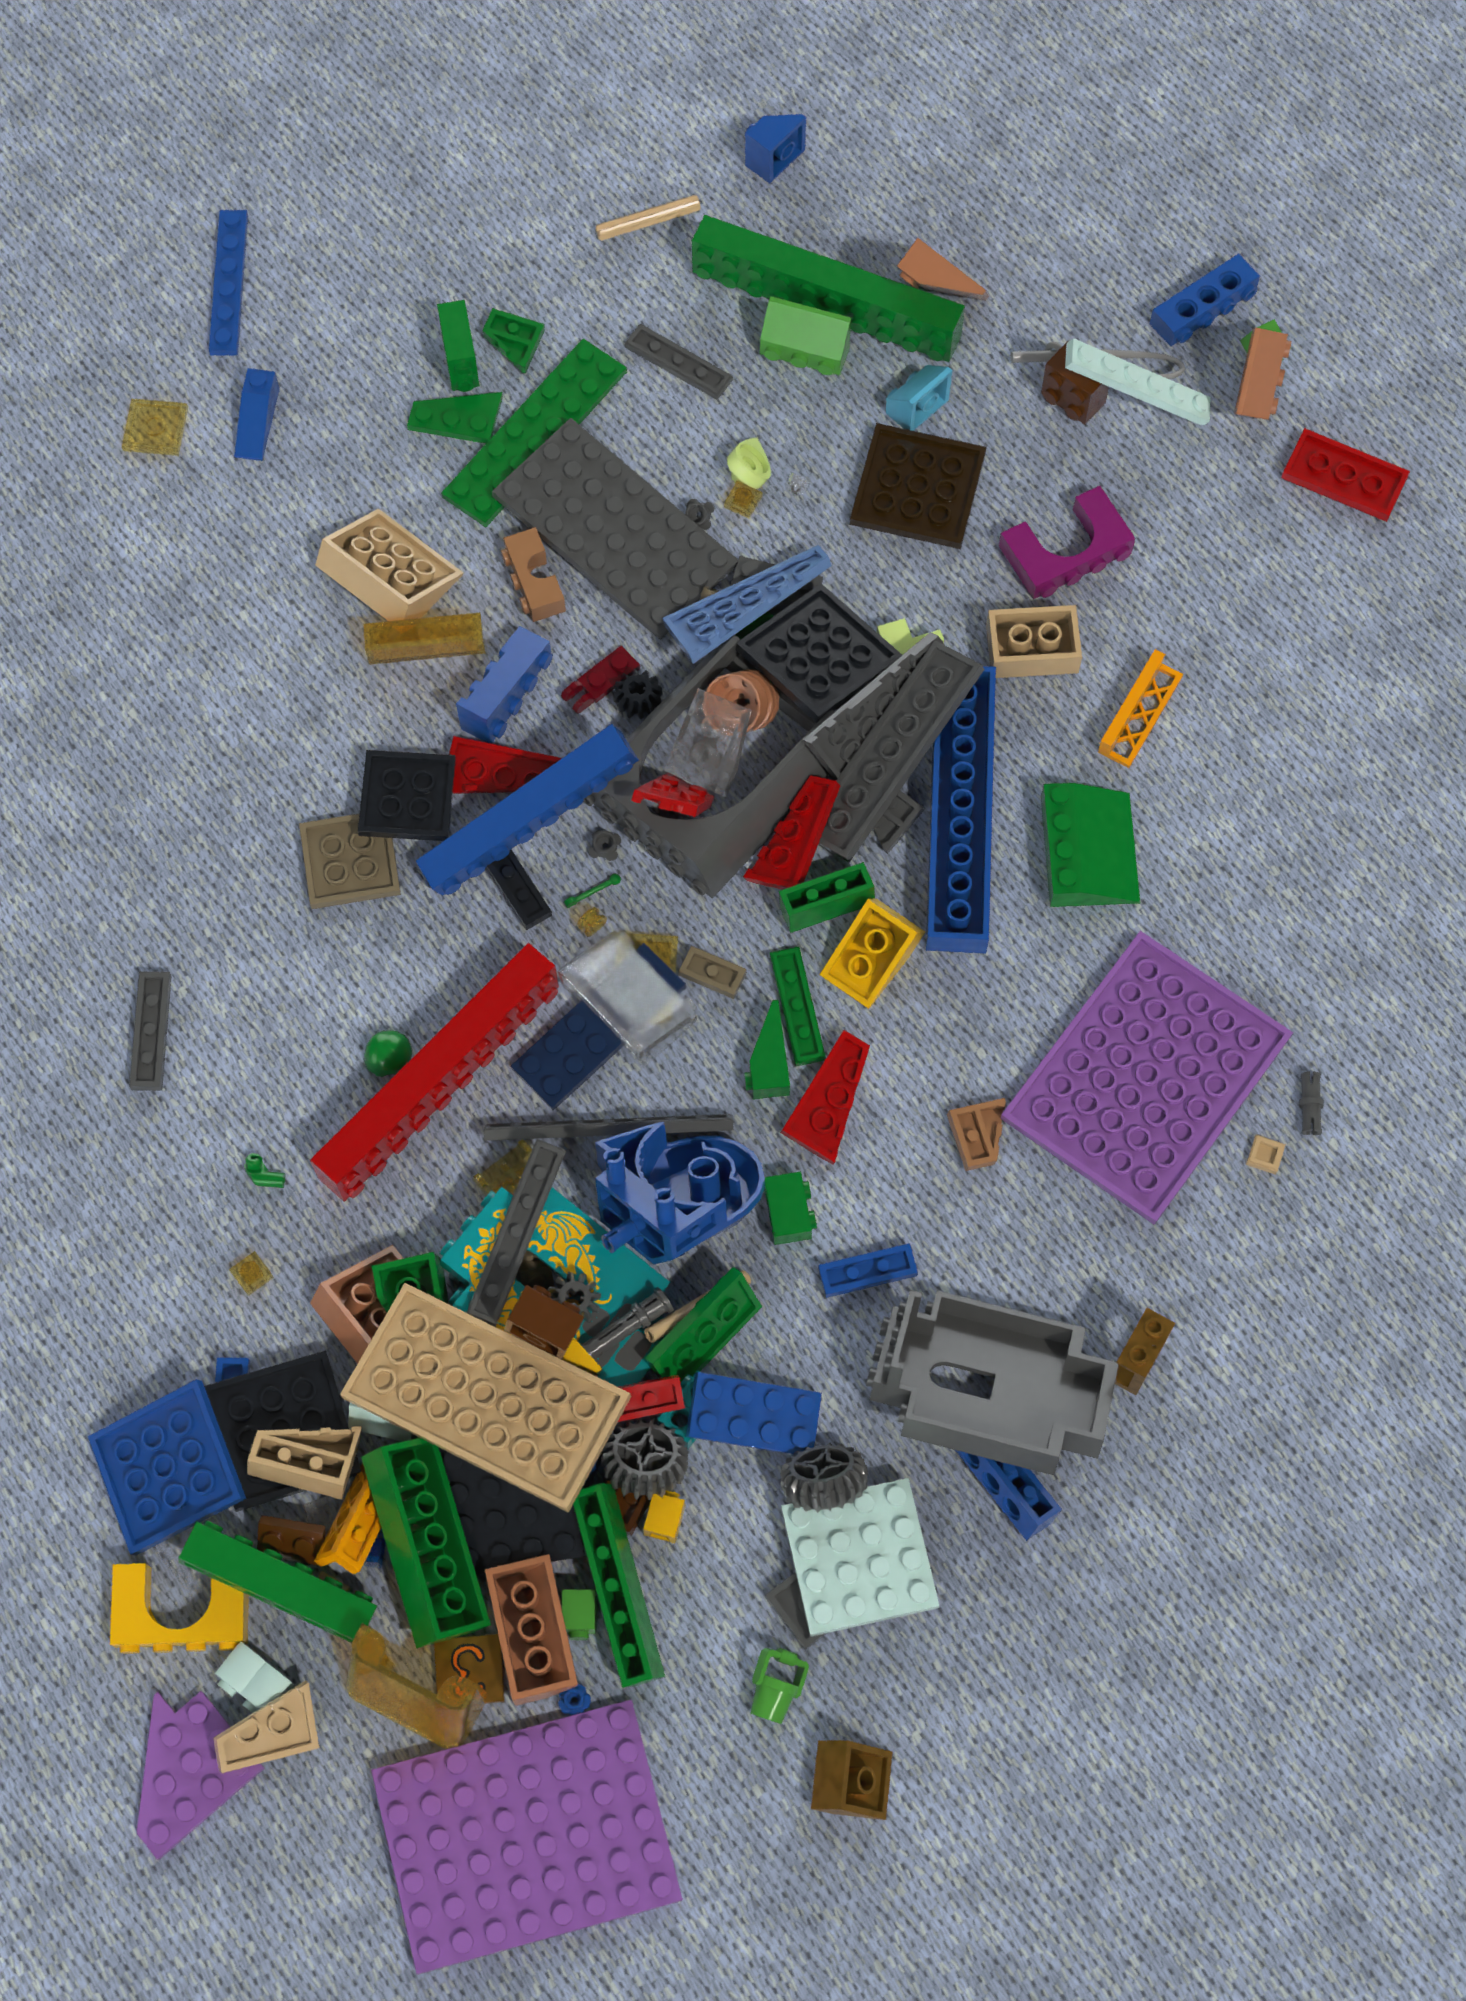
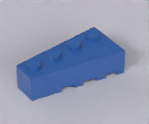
M521 626L518 627L500 649L499 661L491 660L486 666L483 680L481 682L475 680L469 687V691H471L467 699L461 697L456 703L461 730L486 743L492 744L496 737L501 738L507 728V720L511 714L516 715L519 712L523 702L522 697L526 691L530 693L534 689L538 680L536 676L541 669L546 670L553 658L550 641Z

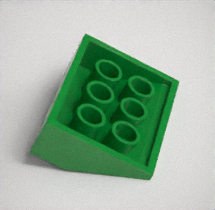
M1078 783L1044 784L1041 794V809L1050 907L1140 904L1130 793Z

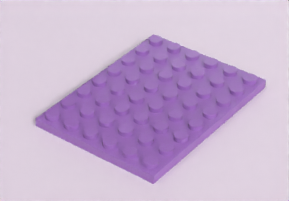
M1140 931L1001 1114L1000 1119L1155 1225L1289 1041L1293 1032Z
M632 1699L371 1770L417 1975L683 1901Z

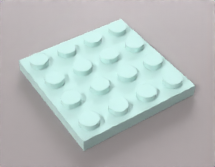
M909 1478L869 1486L863 1491L862 1497L855 1498L852 1504H844L842 1509L835 1507L831 1511L823 1509L817 1513L815 1509L804 1511L803 1507L794 1508L793 1503L781 1506L810 1637L939 1608V1601Z

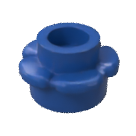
M581 1684L559 1693L560 1700L558 1701V1706L564 1714L569 1713L572 1716L583 1713L590 1706L591 1697L586 1693V1688ZM572 1697L577 1698L576 1703L571 1702Z

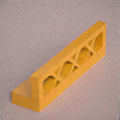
M1156 649L1153 651L1104 734L1098 753L1127 768H1130L1183 677L1182 673L1163 664L1165 654ZM1159 671L1174 678L1170 686L1158 688L1155 677ZM1151 684H1152V687H1153L1154 690L1148 691V689L1150 688V686H1151ZM1161 693H1165L1163 699L1161 698ZM1156 695L1159 703L1158 707L1145 711L1141 702L1143 698ZM1137 708H1139L1140 713L1134 714ZM1153 715L1148 722L1147 716ZM1142 718L1146 727L1144 731L1131 734L1128 726L1130 720ZM1124 730H1125L1126 736H1122V737H1121V735L1123 734V732H1124ZM1139 738V740L1137 741V743H1136V745H1135L1133 739ZM1129 741L1132 752L1128 758L1113 751L1117 743Z
M363 1463L360 1467L361 1472L356 1475L314 1560L321 1567L337 1562L352 1574L360 1572L381 1529Z

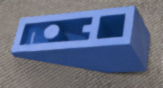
M247 368L241 393L235 458L263 461L280 390L275 371Z

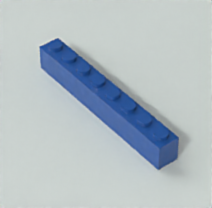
M611 724L416 860V863L432 890L442 896L452 894L461 887L463 882L482 874L487 865L505 858L510 853V850L518 844L531 840L535 832L543 827L554 824L559 819V816L568 809L572 810L580 806L584 801L583 799L591 793L603 790L608 785V782L617 775L629 772L633 768V764L638 762L639 759L622 732Z

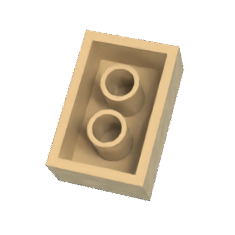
M1076 605L988 610L986 633L989 661L991 667H996V678L1079 673L1082 651Z

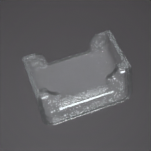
M613 931L567 962L558 970L561 985L571 995L575 992L576 997L580 1001L583 1000L621 1040L622 1045L625 1048L628 1047L635 1055L633 1059L644 1069L697 1021V1016L694 1012L697 1007L686 995L681 997L633 948L634 942L625 932L622 931L619 934Z

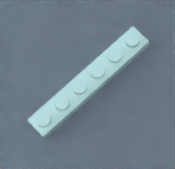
M1073 338L1066 344L1065 368L1196 424L1205 425L1210 421L1211 397Z

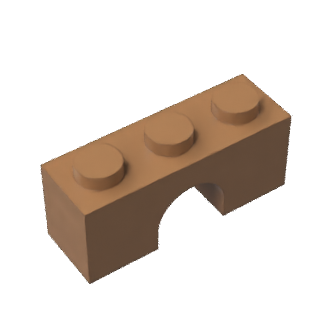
M536 527L504 537L505 549L501 550V555L505 566L511 565L514 572L510 574V578L515 591L520 589L523 595L519 600L524 614L530 613L532 621L536 622L566 612L565 599L556 576L537 578L531 574L535 568L547 564L546 552Z

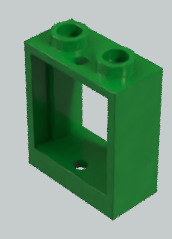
M465 300L437 304L452 391L468 392L474 387H480Z

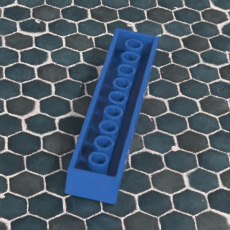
M983 666L985 670L932 746L926 951L984 954L987 952L990 919L996 667Z

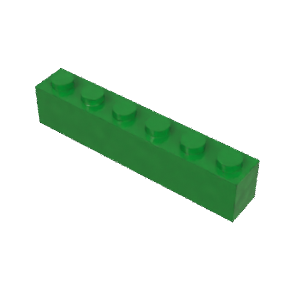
M601 1483L582 1489L573 1505L622 1688L634 1687L664 1678V1669L615 1489L613 1490L611 1484Z
M196 1521L178 1557V1563L359 1646L377 1608V1605L372 1603L373 1598L357 1590H355L354 1594L343 1590V1584L333 1578L326 1576L323 1581L313 1576V1570L303 1564L296 1562L293 1567L283 1562V1556L273 1550L266 1548L263 1553L253 1548V1542L243 1536L235 1535L233 1539L223 1534V1528L213 1522L205 1521L203 1525Z

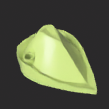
M757 437L740 442L727 457L731 478L737 484H746L749 487L758 489L771 476L770 464Z

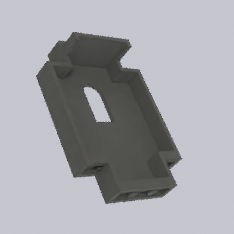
M910 1290L907 1302L900 1301L899 1307L893 1306L890 1318H883L879 1335L885 1336L884 1343L877 1342L873 1361H877L878 1365L877 1368L870 1367L866 1386L872 1387L869 1400L900 1408L897 1422L904 1423L901 1432L902 1437L1050 1475L1055 1474L1061 1450L1098 1459L1105 1438L1119 1364L1081 1353L1086 1328L938 1290L936 1291L934 1303L927 1301L925 1313L918 1312L922 1293ZM943 1365L993 1377L995 1379L990 1400L939 1387L931 1380L930 1372L935 1367Z

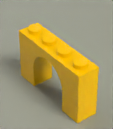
M146 1563L113 1564L110 1645L119 1648V1653H140V1647H153L152 1652L168 1653L173 1652V1646H186V1651L201 1652L206 1651V1645H219V1650L233 1651L240 1641L248 1644L249 1595L211 1578L210 1603L201 1619L186 1628L169 1629L161 1626L152 1613V1567Z

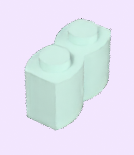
M241 1641L215 1672L221 1678L217 1685L232 1697L236 1692L246 1699L242 1705L251 1713H254L294 1687L291 1681Z

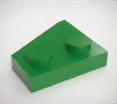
M492 308L482 332L483 337L517 369L526 374L545 332V325Z

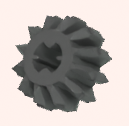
M568 1272L567 1283L558 1276L555 1279L558 1288L549 1287L548 1289L552 1294L551 1296L555 1297L551 1299L562 1304L563 1301L568 1300L569 1295L567 1294L570 1293L573 1297L578 1294L580 1296L578 1304L581 1305L572 1304L581 1310L579 1314L584 1316L586 1322H591L593 1318L589 1311L598 1312L600 1306L592 1301L599 1300L601 1293L590 1292L595 1288L596 1282L591 1281L587 1285L583 1284L586 1278L584 1273H581L578 1281H574L573 1272Z

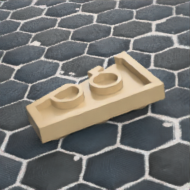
M303 1681L215 1736L213 1739L219 1772L225 1773L318 1749L319 1743L309 1682Z

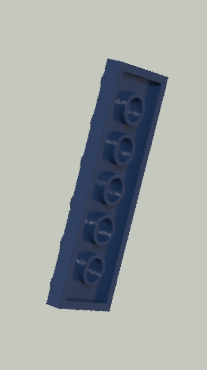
M643 943L510 1067L554 1110L686 989V983Z

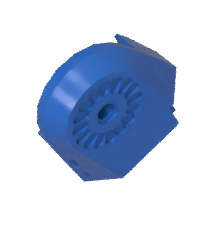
M659 1122L595 1142L597 1162L602 1171L595 1178L600 1221L611 1230L601 1236V1241L610 1253H614L618 1248L627 1243L653 1265L674 1260L701 1242L736 1226L758 1204L765 1189L763 1167L755 1153L743 1144L721 1136H696L667 1143L665 1124Z

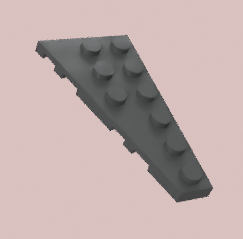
M929 632L802 739L835 781L839 778L932 643L936 640L945 645L938 635Z

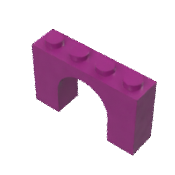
M1100 485L1075 497L1073 512L1087 531L1091 540L1090 546L1080 554L1065 557L1047 551L1040 544L1026 521L1001 532L999 548L1033 600L1040 596L1043 598L1049 597L1056 592L1058 587L1065 584L1068 586L1074 585L1083 575L1089 572L1093 574L1098 573L1108 563L1114 560L1118 562L1123 561L1131 555L1136 538Z

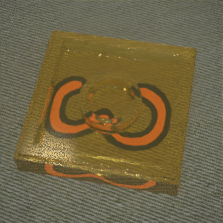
M131 398L122 442L123 451L179 456L188 412L187 403Z

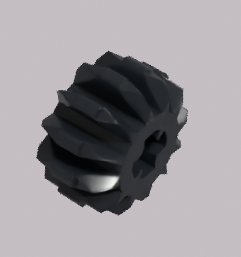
M633 669L632 676L623 673L621 681L615 682L613 701L618 703L617 709L620 713L626 711L629 719L634 713H638V717L642 720L645 711L650 714L654 707L661 703L660 697L663 695V690L658 685L656 676L649 678L647 670L638 675V672Z

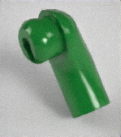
M257 1153L249 1154L245 1158V1172L255 1185L284 1188L285 1173L270 1172L263 1163L261 1155Z

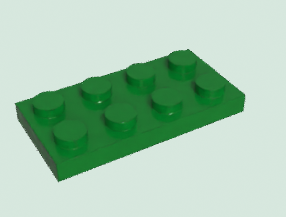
M732 1267L645 1357L658 1378L679 1375L681 1383L688 1374L693 1377L762 1308L761 1303L742 1272Z

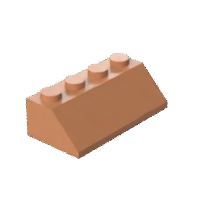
M550 1554L485 1569L514 1705L518 1706L546 1699L578 1686Z

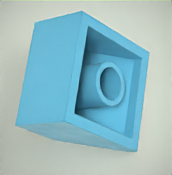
M926 365L919 372H913L903 386L899 389H893L886 398V414L903 429L914 431L949 400L952 369L947 366Z

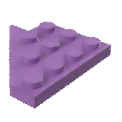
M202 1691L176 1713L159 1692L154 1694L136 1834L157 1860L166 1855L265 1769L260 1763L225 1773L219 1772L213 1738L231 1726Z

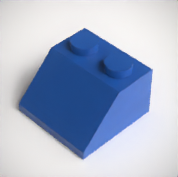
M803 114L763 116L756 123H752L745 132V166L770 184L805 151L806 116Z

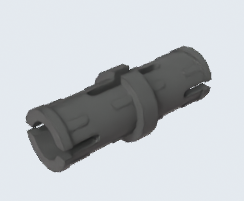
M1310 1071L1301 1073L1302 1098L1299 1100V1108H1302L1303 1135H1310L1311 1123L1313 1124V1135L1318 1136L1322 1134L1321 1109L1324 1106V1100L1320 1098L1321 1074L1313 1071L1312 1084L1310 1083Z

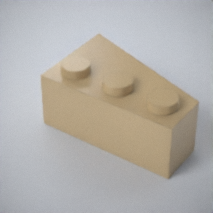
M362 1426L342 1430L320 1428L318 1431H299V1429L259 1430L256 1433L247 1460V1475L342 1500L361 1441Z

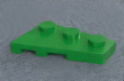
M503 393L414 401L407 428L410 431L486 444L493 436Z

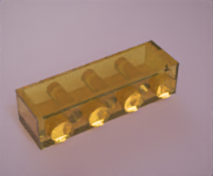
M481 613L363 624L365 651L369 665L486 654Z

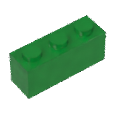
M864 862L779 891L780 910L790 933L862 909L867 899L875 898V886Z

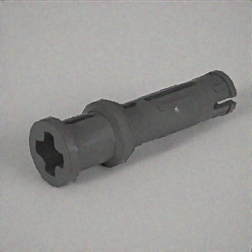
M659 1287L654 1288V1293L639 1304L636 1302L631 1304L630 1312L585 1343H582L581 1346L595 1360L639 1328L645 1329L651 1326V1322L663 1313H671L674 1309Z

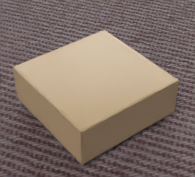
M1256 1134L1246 1165L1276 1175L1286 1144Z

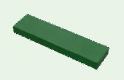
M794 947L770 952L771 964L796 1067L825 1061L826 1056L800 948Z

